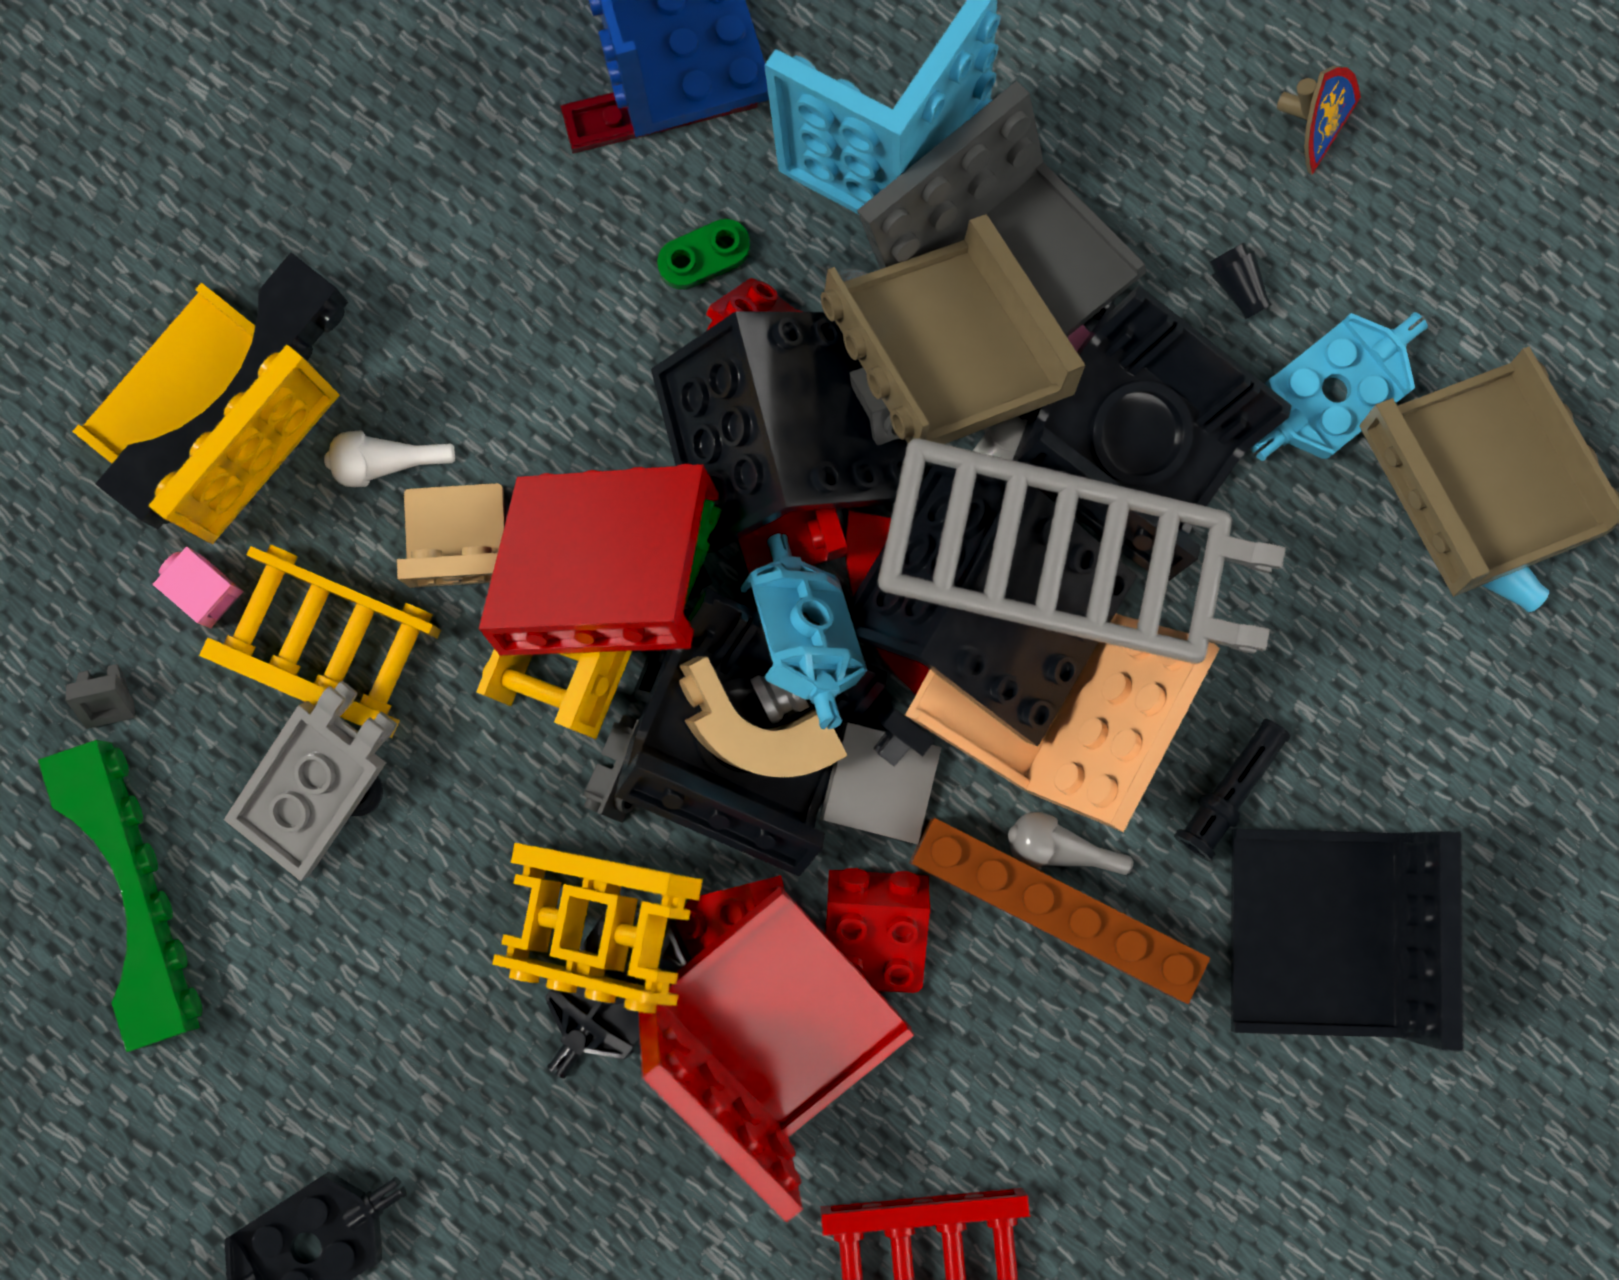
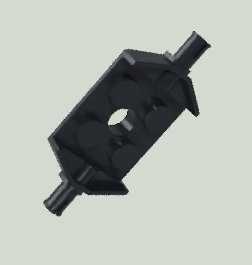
M686 899V901H685V906H686V904L689 902L690 899ZM636 908L633 926L638 925L639 908ZM607 910L579 950L595 954L599 953ZM667 918L658 969L676 973L692 958L677 926H675L677 923L676 919ZM628 947L625 968L621 972L625 975L627 982L645 986V979L628 976L633 947ZM579 986L576 993L550 989L545 999L563 1036L560 1040L563 1045L553 1060L547 1065L548 1069L551 1072L557 1070L556 1076L566 1078L567 1073L579 1056L585 1053L617 1059L630 1057L634 1052L632 1050L640 1039L638 1011L624 1008L626 998L616 997L615 1003H607L585 998L586 988Z
M327 1172L224 1239L226 1280L354 1279L369 1268L376 1266L382 1260L379 1216L383 1213L384 1209L402 1197L407 1196L404 1186L388 1197L385 1196V1194L398 1187L402 1182L397 1177H394L374 1192L368 1191L365 1193L337 1175ZM309 1232L319 1239L321 1252L317 1259L306 1261L296 1254L294 1243L300 1233Z

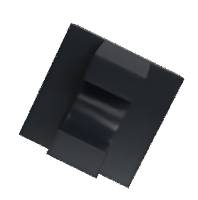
M889 703L877 717V720L887 730L873 749L894 767L910 748L923 757L935 742L926 731Z

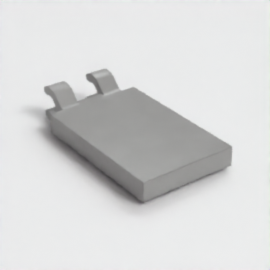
M340 681L335 689L331 686L327 687L320 696L316 706L309 701L297 706L224 818V821L300 881L306 879L316 868L385 766L386 762L378 757L375 752L390 737L397 726V723L383 712H380L375 720L368 718L359 731L341 719L340 716L350 707L358 694L344 681Z

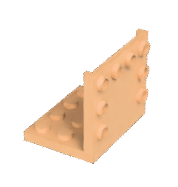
M1115 613L1110 623L1137 629L1138 620ZM1159 626L1158 634L1188 640L1189 633ZM1099 642L1038 746L1022 740L931 670H929L905 716L1029 794L1124 832L1220 647L1209 642L1205 659L1201 663L1193 664Z

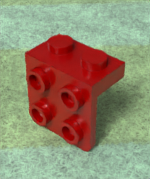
M859 868L829 869L825 930L827 937L878 991L906 993L920 991L923 987L930 917L929 876L916 875L908 871L878 873L866 872Z

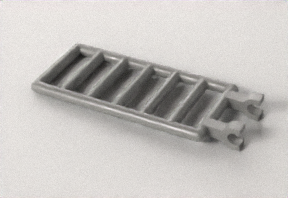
M915 438L907 445L878 585L882 591L1198 664L1205 659L1209 642L1251 654L1256 653V650L1265 651L1267 649L1270 629L1215 619L1214 613L1225 561L1244 565L1256 571L1270 573L1272 568H1282L1286 547L1230 537L1232 517L1223 510ZM925 461L956 469L932 581L901 574ZM977 474L1007 481L984 593L953 586ZM1028 486L1058 493L1035 605L1004 598ZM1078 498L1109 505L1086 617L1056 610ZM1129 510L1159 517L1137 629L1107 622ZM1180 522L1209 529L1188 640L1158 634Z

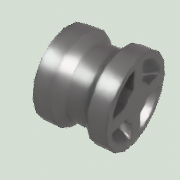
M758 675L750 679L772 725L782 721L783 715L791 710L801 712L809 708L805 699L766 681L763 676Z

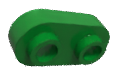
M720 219L671 240L662 247L657 259V266L662 280L672 288L685 290L739 267L746 261L750 252L748 232L743 225L735 220ZM723 236H729L735 242L730 248L724 249L717 245L718 239ZM683 255L690 259V263L685 268H677L673 265V260Z

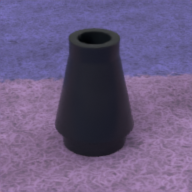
M1245 243L1236 246L1209 262L1215 272L1211 276L1241 310L1245 319L1272 305L1267 297L1255 251L1250 253Z

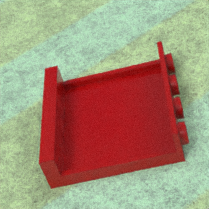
M680 464L670 467H634L626 470L611 471L588 470L582 473H543L538 476L517 477L479 625V630L499 656L690 649L694 630L684 616L683 611L705 499L715 501L719 497V493L704 465Z

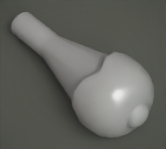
M1026 813L1016 821L1015 825L1008 832L1012 857L1039 871L1042 869V866L1097 867L1127 875L1133 868L1134 862L1131 856L1095 846L1060 826L1056 817L1046 813Z

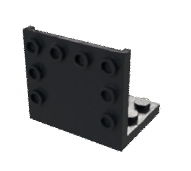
M735 311L651 369L675 466L680 464H703L719 493L718 500L713 502L715 503L714 507L721 509V513L715 528L708 536L707 542L710 544L707 553H714L789 512L895 504L907 449L906 439H894L881 445L875 443L872 437L870 419L851 387L849 373L863 367L858 359L853 360L850 357L844 344L842 331L836 321L831 322L824 312Z
M933 464L920 486L901 573L903 575L929 581L933 580L956 472L955 468ZM981 474L976 475L953 583L954 587L984 593L1007 485L1006 480ZM1027 487L1004 597L1032 605L1036 603L1056 506L1036 487ZM1075 521L1073 522L1056 610L1086 617L1101 544ZM885 543L847 606L857 640L922 663L1022 740L1038 746L1099 642L884 592L878 585V578L885 551ZM1120 560L1107 622L1109 623L1137 578V575Z
M1232 829L1231 1031L1234 1033L1394 1037L1442 1051H1464L1462 832L1376 833Z

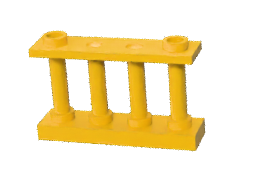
M270 544L267 552L250 546L246 555L266 565L233 637L227 635L224 644L207 637L199 656L304 702L309 701L316 706L320 696L327 687L331 686L335 689L338 683L344 680L370 621L376 612L401 623L400 628L369 695L363 694L360 703L354 700L340 717L362 726L368 718L375 720L377 715L383 712L396 722L398 726L400 720L388 715L391 705L387 703L419 633L422 632L438 639L441 629L430 624L433 615L408 603H405L402 611L307 571L295 565L298 556ZM284 574H288L311 584L279 655H272L270 662L267 663L252 656L256 648L252 645V642ZM329 593H332L356 605L324 675L318 674L313 683L297 676L301 666L297 665V662ZM396 726L395 730L393 731V733L390 735L389 738H392V737H393V735H394V733H395V731H396V729H397V726Z
M494 649L490 660L483 669L482 679L476 692L509 706L512 705L518 692L557 707L559 711L554 723L597 739L632 651L561 653L560 655L579 661L566 690L525 674L532 655L499 656Z

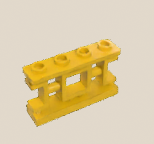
M514 843L510 863L524 865L522 875L515 874L513 884L532 889L522 936L503 934L501 944L508 946L506 955L494 954L492 964L510 969V979L539 983L540 977L547 978L546 988L576 993L578 986L586 988L584 997L587 999L615 1003L617 996L626 998L624 1008L634 1011L656 1013L657 1004L677 1006L678 995L669 993L668 989L669 984H676L678 973L658 969L667 918L689 920L690 910L684 909L686 899L699 900L703 879L555 849ZM546 870L583 878L582 887L563 885L559 909L556 907L561 882L544 879ZM621 886L663 895L662 902L660 904L642 901L638 925L633 926L638 899L620 895ZM589 901L608 904L598 954L579 950ZM552 929L555 930L549 956L567 960L566 967L528 958L530 951L548 952ZM628 947H633L628 976L645 979L646 984L641 986L605 977V970L624 971Z

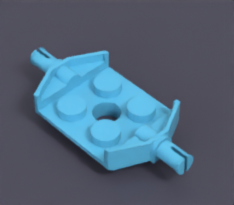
M1353 313L1349 314L1341 323L1265 383V385L1291 404L1292 407L1289 418L1250 448L1251 451L1255 453L1264 444L1269 442L1270 444L1256 455L1261 461H1264L1266 457L1281 445L1285 446L1287 444L1322 459H1328L1361 432L1359 425L1376 404L1391 398L1397 403L1415 389L1406 347L1411 340L1428 328L1425 319L1409 331L1408 328L1422 317L1419 313H1412L1409 318L1395 329H1389ZM1337 378L1345 384L1347 397L1343 402H1332L1324 396L1322 385L1325 379Z
M774 534L767 540L773 562L755 569L741 586V592H747L752 587L772 658L773 666L765 675V679L805 700H811L816 708L820 728L825 729L827 727L828 730L833 729L842 723L834 698L858 683L867 671L839 579L831 573L802 562L801 557H792L787 535ZM802 612H805L810 619L819 623L820 625H815L809 622L804 617Z

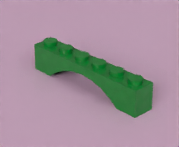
M94 740L38 759L52 808L72 820L95 842L110 864L121 890L127 919V950L121 980L111 1004L126 1052L141 1049L200 1028L197 1017L202 1016L201 1000L197 991L193 987L188 988L182 969L187 967V955L179 939L173 940L167 920L173 917L172 906L164 891L158 892L152 872L158 870V862L152 846L149 843L143 844L138 824L143 823V812L137 798L134 795H128L123 777L128 776L129 768L123 752L118 747L114 748L112 742Z

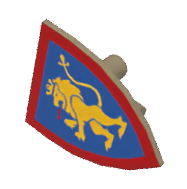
M1332 66L1321 71L1317 83L1311 78L1302 79L1297 84L1298 96L1283 92L1278 100L1277 110L1307 120L1304 143L1307 171L1312 175L1361 98L1355 73L1345 66Z

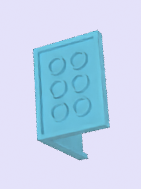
M967 0L893 109L862 94L851 82L844 79L835 80L819 72L805 58L800 56L791 57L775 49L765 63V73L778 170L794 181L858 214L857 210L992 101L991 90L996 80V73L992 72L993 62L998 52V45L994 43L1001 19V16L996 13L997 0Z

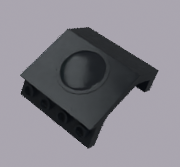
M1139 285L1116 307L1111 304L1077 351L1085 364V368L1075 394L1034 411L1027 421L1013 461L1207 506L1240 458L1252 446L1289 418L1292 405ZM1037 488L1053 501H1057V492ZM1078 498L1075 517L1102 537L1109 505ZM1129 510L1121 552L1146 571H1149L1159 517ZM1179 523L1168 581L1198 560L1201 546L1189 537L1193 527L1192 524Z
M706 589L694 609L689 608L685 616L694 630L691 648L670 649L629 741L615 797L800 877L823 849L825 833L815 829V823L820 805L828 788L833 764L806 775L771 777L745 771L720 760L697 740L685 722L686 719L701 712L702 709L700 705L692 707L683 693L679 680L685 676L680 665L697 656L708 657L735 711L745 721L758 728L780 726L816 708L811 700H806L809 708L801 712L791 710L783 715L782 721L774 725L771 724L750 679L758 675L765 677L773 666L759 612L710 589ZM865 662L867 671L858 683L835 696L834 699L839 716L842 719V723L834 728L839 739L843 723L857 724L884 689L887 672Z

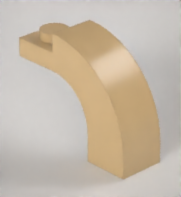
M697 656L680 665L685 676L679 680L683 693L692 707L700 705L702 709L701 712L686 719L685 722L693 735L709 752L729 765L764 776L795 777L819 771L848 756L835 729L820 728L816 709H811L777 727L758 728L745 721L735 711L708 657Z

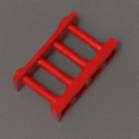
M1023 1188L820 1206L823 1236L833 1235L834 1241L839 1242L842 1280H863L859 1240L864 1239V1232L884 1230L886 1237H890L894 1280H915L911 1236L916 1233L915 1227L936 1226V1232L942 1235L946 1280H966L962 1231L967 1229L966 1223L987 1221V1227L993 1229L997 1280H1018L1013 1226L1018 1225L1017 1218L1030 1217L1028 1195Z

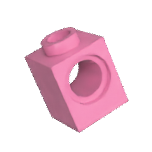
M185 547L182 552L173 553L164 561L159 569L160 576L153 583L159 591L196 623L208 628H212L244 592L204 556L188 547Z

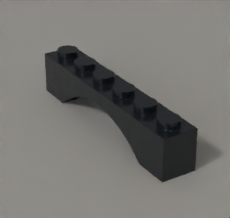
M290 252L258 291V316L253 340L240 370L227 389L203 413L182 427L152 440L127 445L95 485L140 521L158 530L163 524L170 523L148 506L155 499V490L163 478L171 472L179 471L191 457L189 452L194 442L202 434L212 432L225 417L224 410L227 404L238 393H246L258 379L260 366L271 354L275 352L280 353L288 345L308 361L313 352V344L324 331L330 332L340 323L345 313L344 307L349 302L334 285Z

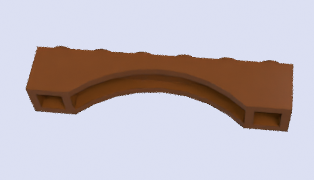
M936 818L930 819L909 861V864L1188 1005L1210 961V957Z

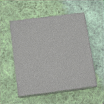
M844 722L840 741L848 756L833 763L820 820L918 844L942 747L931 745L923 757L910 748L894 767L873 749L885 732Z

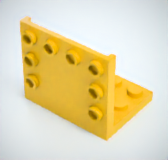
M202 282L195 289L198 292L196 296L83 426L78 424L72 431L111 464L127 445L155 439L182 427L203 413L227 389L240 370L252 343L255 325ZM288 345L280 353L275 352L262 363L258 371V379L246 393L240 392L230 400L224 410L225 417L212 432L202 434L194 442L189 452L191 457L178 472H171L163 478L155 490V499L148 505L164 519L212 545L340 396L301 355Z

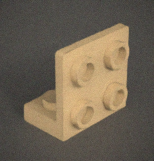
M495 483L405 490L407 559H397L398 580L409 588L490 583L505 526L504 488L502 485Z

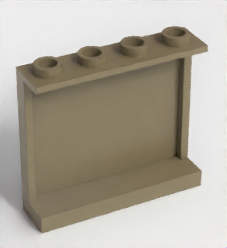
M987 214L969 220L964 240L904 262H899L843 282L835 267L827 270L825 290L821 293L823 311L831 322L836 321L843 333L844 344L848 354L853 360H859L867 373V382L872 394L876 399L882 398L890 412L891 423L895 433L900 439H906L908 443L912 439L920 438L946 444L1067 398L1076 392L1085 364Z
M1530 347L1523 348L1509 364L1397 406L1393 398L1378 403L1359 425L1453 597L1606 536L1619 525V492L1609 483L1598 464L1595 451L1585 442L1574 423L1571 410L1566 404L1562 403L1549 381V375L1545 366L1536 359Z

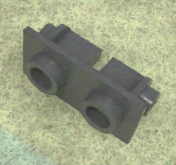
M622 715L619 723L614 722L601 753L606 757L616 760L613 769L597 763L587 788L583 793V796L587 797L583 807L623 823L626 813L631 812L635 805L615 797L629 741L639 721L626 715Z

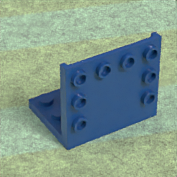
M588 0L593 17L600 15L604 30L598 31L617 107L618 109L627 107L635 137L769 100L765 62L746 0Z

